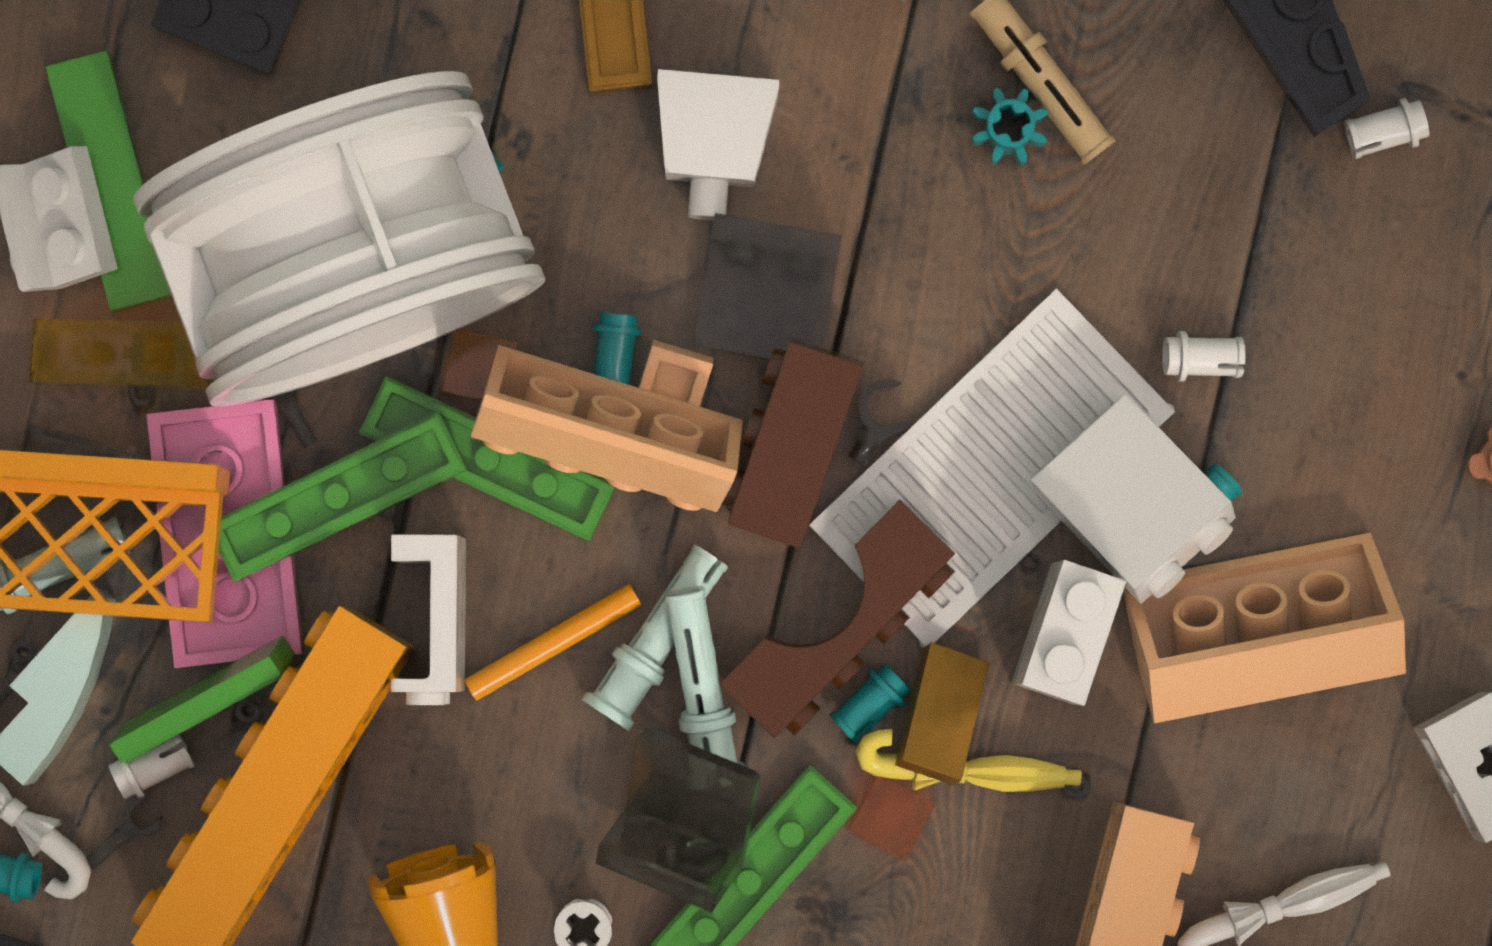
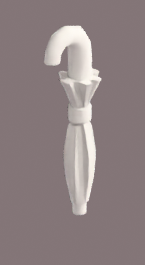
M0 781V818L11 827H16L32 857L43 851L62 866L69 875L67 881H60L56 877L53 878L44 891L55 898L75 899L87 890L92 870L85 854L73 842L57 831L62 824L60 819L28 811V807L16 797L13 799L9 790Z
M1385 861L1373 866L1364 864L1335 868L1310 875L1283 890L1277 897L1273 895L1259 900V903L1223 901L1224 905L1222 906L1225 913L1190 926L1179 938L1178 946H1208L1234 937L1236 944L1240 946L1265 922L1268 925L1282 920L1283 916L1297 917L1321 913L1351 900L1376 885V881L1390 877L1389 868Z

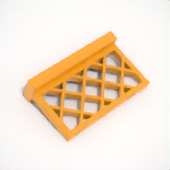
M0 450V492L6 493L21 511L0 529V558L15 575L0 589V608L213 623L223 497H228L230 471L215 464ZM19 494L40 496L28 505ZM56 496L69 497L84 514V517L59 539H56L36 513ZM82 498L104 500L91 510ZM119 500L133 501L148 521L120 544L99 518ZM145 502L166 503L167 505L155 514ZM182 505L206 506L204 532L184 549L162 522ZM29 520L50 546L22 569L1 543ZM90 525H93L113 551L86 574L65 550V547ZM156 529L177 555L149 578L128 552ZM202 548L201 567H199L192 556ZM58 555L79 581L59 598H46L30 577L53 557ZM121 559L142 583V586L122 603L109 602L93 582ZM183 563L187 565L199 580L197 608L172 606L157 588L160 583ZM23 584L32 596L11 594ZM87 589L96 601L75 600L74 598ZM149 593L159 603V605L137 604Z

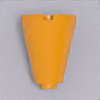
M472 842L475 854L458 855L456 844L435 847L387 864L389 877L380 881L375 873L368 877L370 895L398 946H498L496 860L491 845L482 842Z

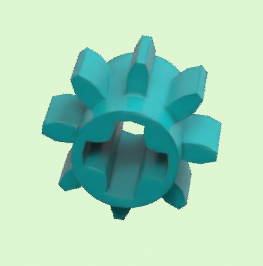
M996 88L992 92L994 107L991 111L980 107H975L971 116L976 121L984 123V130L972 137V146L987 143L993 150L990 164L993 166L1000 161L1002 155L1012 154L1020 167L1024 166L1027 162V154L1024 149L1027 143L1035 147H1044L1047 142V138L1043 134L1034 131L1035 124L1046 118L1048 114L1047 109H1038L1033 112L1025 104L1028 98V90L1025 88L1019 93L1017 99L1005 100L1002 91ZM1003 113H1007L1011 121L1022 120L1024 123L1015 142L1011 141L1007 133L997 135L994 131Z

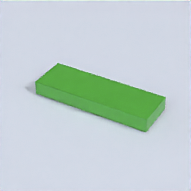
M283 635L126 721L111 740L109 746L121 763L123 761L126 763L280 679L292 662L295 654Z

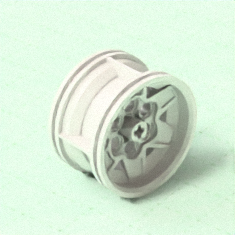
M439 71L403 77L353 90L304 106L252 126L191 154L152 177L136 191L133 196V202L138 214L148 218L143 228L148 241L152 243L195 356V365L199 376L202 379H216L205 391L211 406L225 407L261 400L357 370L479 321L526 297L545 282V276L540 265L525 264L535 254L531 239L523 236L481 126L483 121L482 111L476 101L469 99L473 93V88L469 77L465 73Z

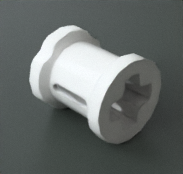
M574 899L564 906L556 918L554 925L555 941L558 946H607L612 937V915L607 907L596 899ZM574 913L582 919L588 917L591 913L595 915L599 922L594 931L599 940L592 943L584 937L577 943L573 941L569 934L574 925L568 917Z

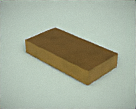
M579 0L589 93L597 94L653 87L643 0Z
M930 642L923 648L895 763L896 766L951 785H955L962 780L990 662Z

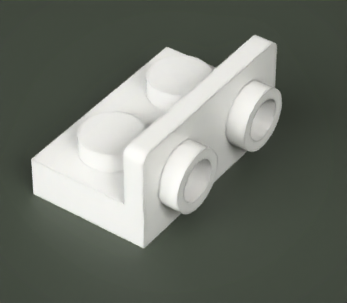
M71 146L25 164L0 165V216L10 252V264L15 273L18 288L22 292L62 289L118 269L87 146Z

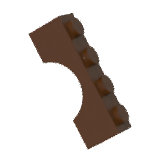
M901 499L855 544V549L863 567L865 583L863 599L853 620L836 635L811 644H794L766 635L719 684L773 738L784 728L793 736L796 735L821 709L813 701L816 695L829 682L840 690L865 664L857 654L874 636L882 644H885L910 618L902 608L920 590L929 599L955 572L947 563L955 555V551Z

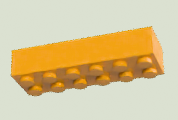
M338 606L335 613L332 611L328 613L324 610L320 614L304 640V644L312 648L301 667L296 666L293 668L289 666L269 697L270 700L278 704L267 722L263 720L259 724L255 721L240 742L235 755L243 759V762L233 777L229 775L226 779L220 777L202 804L200 811L209 815L200 831L195 830L191 835L186 833L169 857L166 867L174 871L166 886L161 885L157 891L151 889L136 910L131 922L140 928L132 939V944L135 946H232L389 693L391 679L398 678L415 651L416 646L353 607Z

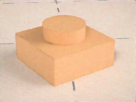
M652 340L638 388L700 407L713 367L714 358Z

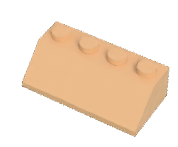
M498 345L477 411L471 437L482 440L488 448L499 453L516 454L521 452L544 459L547 465L561 472L577 473L583 471L603 477L610 485L623 491L637 492L642 489L665 496L669 502L682 509L697 511L704 508L718 512L737 474L743 420Z
M1371 532L1183 569L1185 571L1183 578L1172 590L1160 598H1156L1152 594L1142 604L1125 587L1123 590L1140 679L1154 723L1406 674L1404 618Z
M1116 801L1112 802L1075 946H1162L1165 935L1175 937L1184 907V900L1175 898L1181 873L1191 875L1200 846V837L1191 835L1194 826L1193 822Z

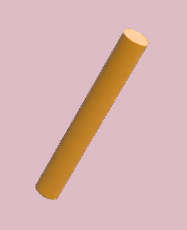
M629 583L465 678L464 681L475 700L478 701L637 609L642 604Z

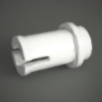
M1406 98L1398 99L1397 107L1355 119L1349 118L1344 120L1347 141L1354 159L1408 143L1411 148L1419 146L1420 139L1429 137L1426 114L1419 100L1408 103Z
M1178 331L1176 337H1165L1162 350L1164 375H1175L1177 382L1186 381L1187 375L1233 376L1234 378H1241L1243 376L1244 368L1239 366V364L1245 365V343L1242 337L1191 338L1188 337L1186 331Z
M181 734L172 737L127 763L125 761L121 763L118 760L108 765L114 781L125 800L134 795L141 799L146 796L145 789L188 768L196 767L191 754L187 751L188 747Z

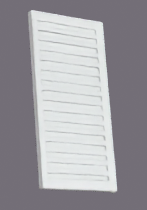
M1056 288L809 526L863 582V567L855 549V544L899 499L909 506L955 551V555L947 562L955 570L952 576L929 599L919 590L902 608L910 616L904 625L919 640L920 646L924 648L930 642L935 643L1061 522L1057 515L1038 497L1031 479L1125 394L1158 427L1173 415L1175 410L1171 404L1166 403Z

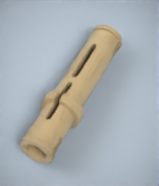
M984 0L969 13L973 19L975 18L988 38L1004 57L999 63L1005 71L1009 72L1013 69L1042 109H1047L1048 118L1051 119L1067 142L1073 147L1084 165L1116 141L1113 136H1110L1097 116L1081 97L1078 90L1071 84L1043 47L1048 42L1041 32L1034 35L1008 0ZM1005 29L1011 31L1028 56L1040 69V73L1035 72L1025 56L1007 35ZM1045 82H1049L1078 119L1081 126H1077L1045 85Z

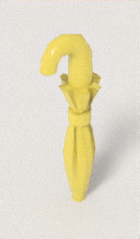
M892 729L877 730L864 735L855 750L861 769L875 777L912 780V789L914 791L940 782L939 780L896 766L898 754L877 751L882 746L892 745ZM999 755L966 761L962 780L958 783L964 784L966 780L974 785L1002 792H1030L1064 788L1065 785L1080 786L1082 772L1081 770L1066 769L1065 766L1034 758Z

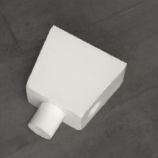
M658 69L657 81L666 179L690 182L688 217L713 221L726 220L728 186H755L778 100L779 80Z

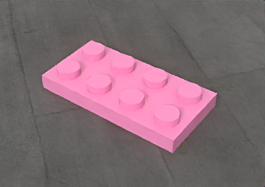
M271 399L225 407L210 406L146 414L151 460L215 464L230 471L228 497H223L222 516L286 486L276 400ZM156 503L157 512L167 504ZM182 505L162 522L184 549L204 532L206 506ZM160 535L164 567L177 554ZM202 548L192 556L199 567H201ZM219 552L213 623L169 620L174 668L235 662L282 635L294 651V655L304 654L294 555L235 583ZM183 563L164 580L166 599L172 606L197 608L199 580L187 565Z

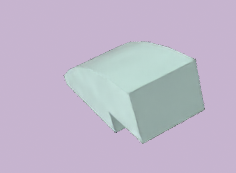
M100 590L109 602L116 601V598L107 590ZM92 595L87 599L89 601H96ZM74 613L9 685L28 704L0 734V765L23 786L35 784L61 751L82 716L99 677L110 638L113 616Z

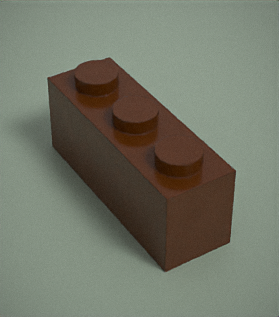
M793 337L789 341L786 351L774 347L762 384L774 387L766 412L756 408L752 411L742 444L752 447L753 450L746 471L737 469L734 482L722 502V505L733 508L728 521L729 525L801 549L864 365L863 361Z

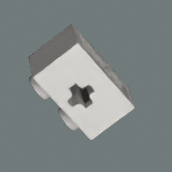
M1478 692L1413 727L1471 836L1476 841L1487 843L1492 840V775L1478 774L1476 767L1484 761L1483 755L1480 752L1481 749L1492 753V692Z

